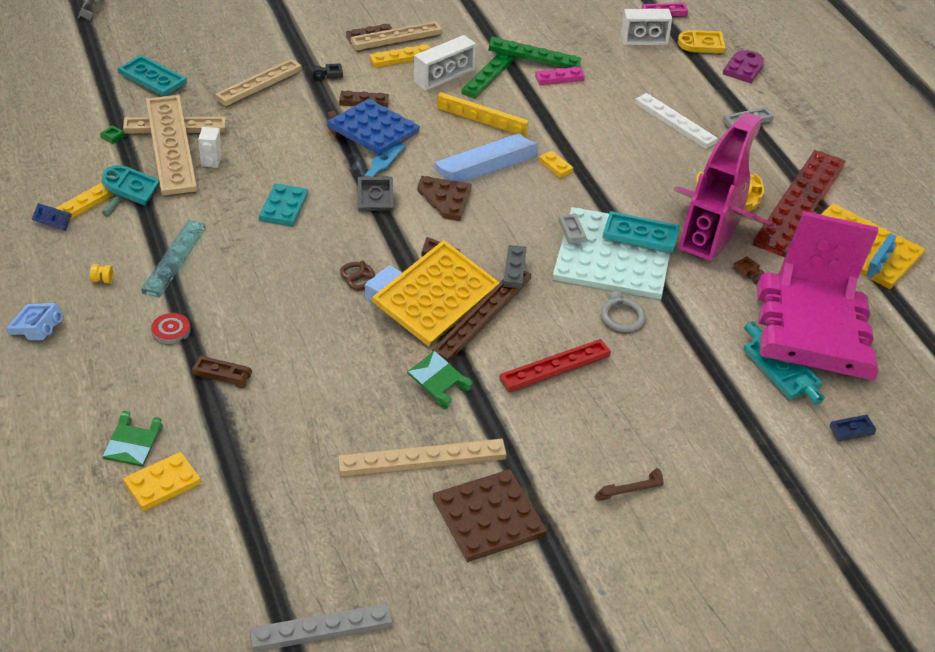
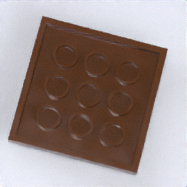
M510 469L433 493V500L467 562L547 536L545 526Z

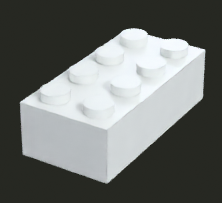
M463 35L414 55V82L426 91L475 69L476 43Z

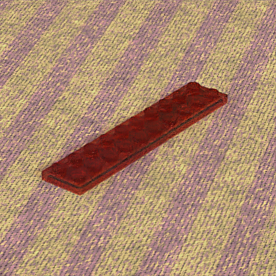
M814 150L767 219L774 223L773 226L763 225L754 238L752 245L785 257L803 211L811 213L816 211L845 166L846 160Z

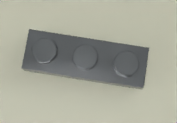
M518 245L508 246L503 287L522 289L527 247Z

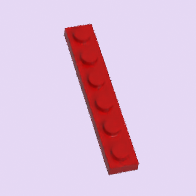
M599 339L500 374L499 380L508 392H512L610 357L611 350Z

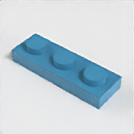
M891 233L888 235L871 260L866 276L873 279L876 273L881 272L884 263H887L890 253L893 254L896 249V235Z

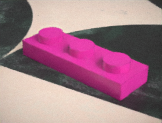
M685 3L642 4L641 8L669 9L671 16H688V8Z
M581 67L535 71V78L539 85L584 81L585 78Z

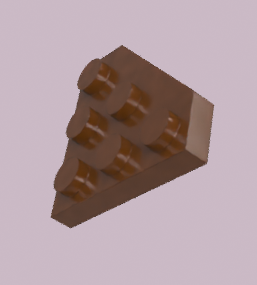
M421 176L417 191L420 195H424L427 198V202L433 208H437L440 211V215L444 219L461 221L472 184Z

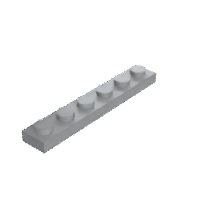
M386 603L251 627L250 635L253 652L392 628V621Z

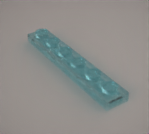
M192 220L187 221L141 288L142 294L157 298L161 297L205 231V223Z

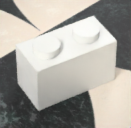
M202 127L198 138L201 167L218 168L222 157L220 128Z

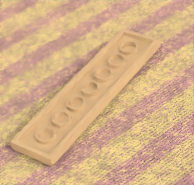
M180 96L147 98L146 104L162 196L197 191Z

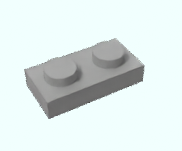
M577 214L559 216V223L568 244L586 242V234Z

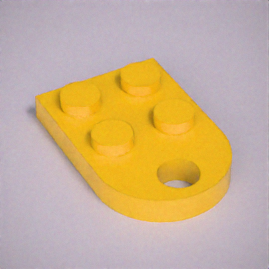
M687 30L679 34L678 45L686 51L714 54L725 53L722 31Z

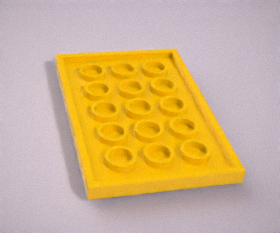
M832 203L821 214L878 227L879 232L860 274L888 289H891L925 253L926 249L918 244L912 243L839 205ZM890 233L896 235V249L893 254L890 253L887 263H884L881 272L876 273L873 279L866 276L871 260Z
M443 240L376 293L371 301L429 347L473 310L500 282Z

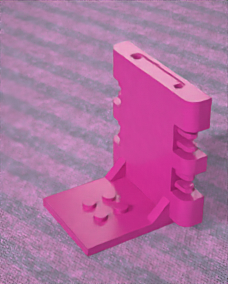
M803 211L779 274L764 273L760 276L757 283V300L765 302L758 314V322L761 325L767 326L759 339L760 356L837 372L843 375L875 380L878 374L876 352L870 348L874 337L872 326L867 323L870 317L868 297L865 293L856 291L860 272L879 232L878 227Z

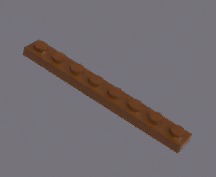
M524 271L522 288L531 280V273ZM503 279L432 352L435 351L449 363L521 288L503 287Z

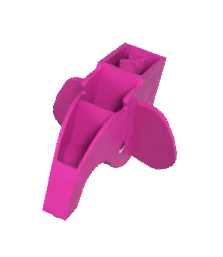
M745 112L725 132L714 148L703 174H700L695 192L675 186V192L693 198L678 249L712 261L728 243L741 216L767 226H773L774 223L744 210L751 179L749 171L750 148L753 140L758 135L762 117Z

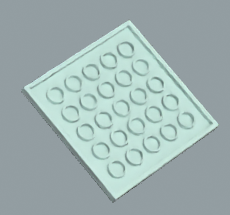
M571 207L570 214H577L586 234V242L568 244L565 235L563 236L552 280L610 291L619 290L622 293L661 300L670 252L603 239V231L609 214Z

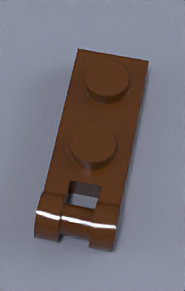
M199 356L192 368L193 375L231 383L238 388H244L247 384V379L252 374L251 368L204 356Z

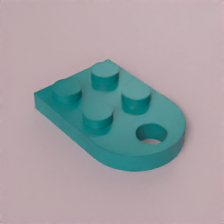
M122 165L110 166L102 174V184L106 190L144 206L160 185L159 179Z

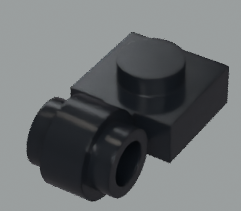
M341 63L325 64V67L317 65L312 69V76L318 81L322 80L325 75H327V79L343 78Z

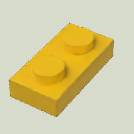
M550 151L539 156V162L557 177L563 178L573 173L574 167L555 152Z

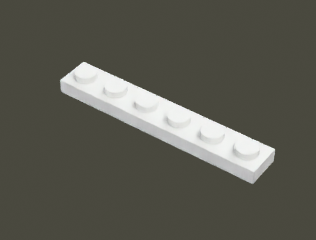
M648 93L636 98L635 104L701 147L707 149L717 143V137Z

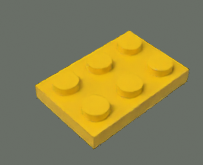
M179 452L123 478V483L144 512L201 485V478L183 454Z

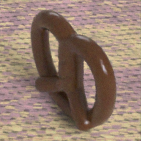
M363 260L361 262L347 263L340 269V275L347 280L348 286L354 290L365 289L366 282L357 285L353 281L363 277L371 280L375 277L374 270ZM360 267V271L350 275L345 272L347 269Z

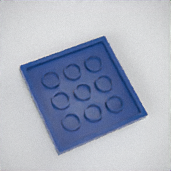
M371 99L361 102L327 122V127L378 155L413 136L420 130V126L413 121L402 117L400 114L389 110L385 106H381Z

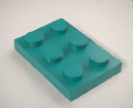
M275 183L259 214V221L293 227L308 196V189Z

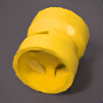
M92 264L90 269L91 282L98 283L103 281L106 284L112 283L114 275L112 265H105L103 267L99 264Z

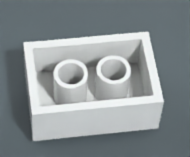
M624 9L621 29L623 45H668L672 23L670 10Z

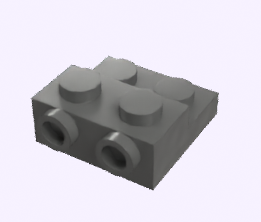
M358 177V211H393V177Z

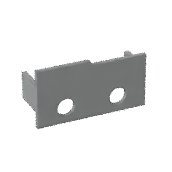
M86 0L77 19L82 16L89 21L91 20L93 13L86 9L92 0Z

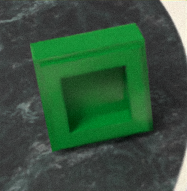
M112 125L102 131L100 136L102 139L114 144L125 137V133Z

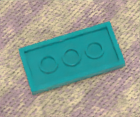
M139 55L118 67L119 74L162 97L168 96L187 84L186 77L143 55Z
M610 211L602 238L673 253L680 225Z

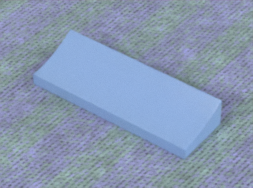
M519 133L437 161L434 168L447 180L465 182L536 157L538 154V143L526 139Z

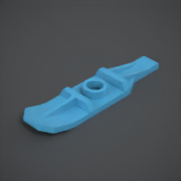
M399 143L384 153L377 155L371 161V168L364 176L375 177L382 170L385 171L399 153L406 149V146Z

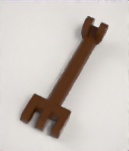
M656 468L649 474L650 480L615 486V484L604 486L594 497L597 501L610 499L614 495L663 486L662 472Z

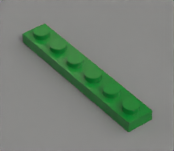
M491 36L488 51L561 68L580 67L581 57L504 40L499 37Z
M498 53L462 88L461 94L476 99L517 57Z

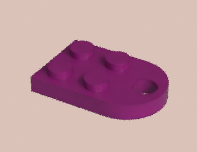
M738 51L723 69V75L752 84L763 68L764 59L754 51Z

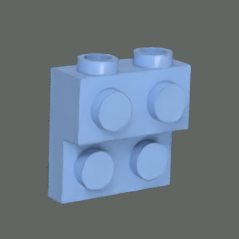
M57 303L27 304L6 330L9 335L24 334L27 340L40 341L50 335L52 328L62 321L63 313Z

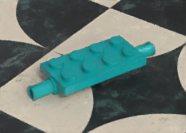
M754 321L748 322L744 330L751 335L753 341L745 344L743 351L789 400L807 395L815 405L822 403L825 396L818 389L822 387L823 382L807 366L760 356L759 339L763 331Z

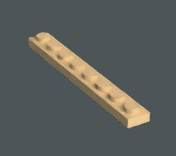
M503 439L338 455L340 477L506 460Z

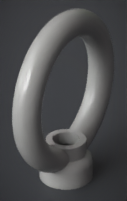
M619 290L611 292L608 296L609 300L604 303L601 309V316L605 324L615 331L624 333L640 329L646 319L645 311L641 305L632 299L625 298ZM627 305L637 312L638 320L631 325L618 324L610 318L609 309L612 306L619 308Z

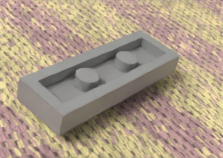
M767 107L725 115L723 122L730 128L745 112L762 117L761 123L773 121L774 115Z

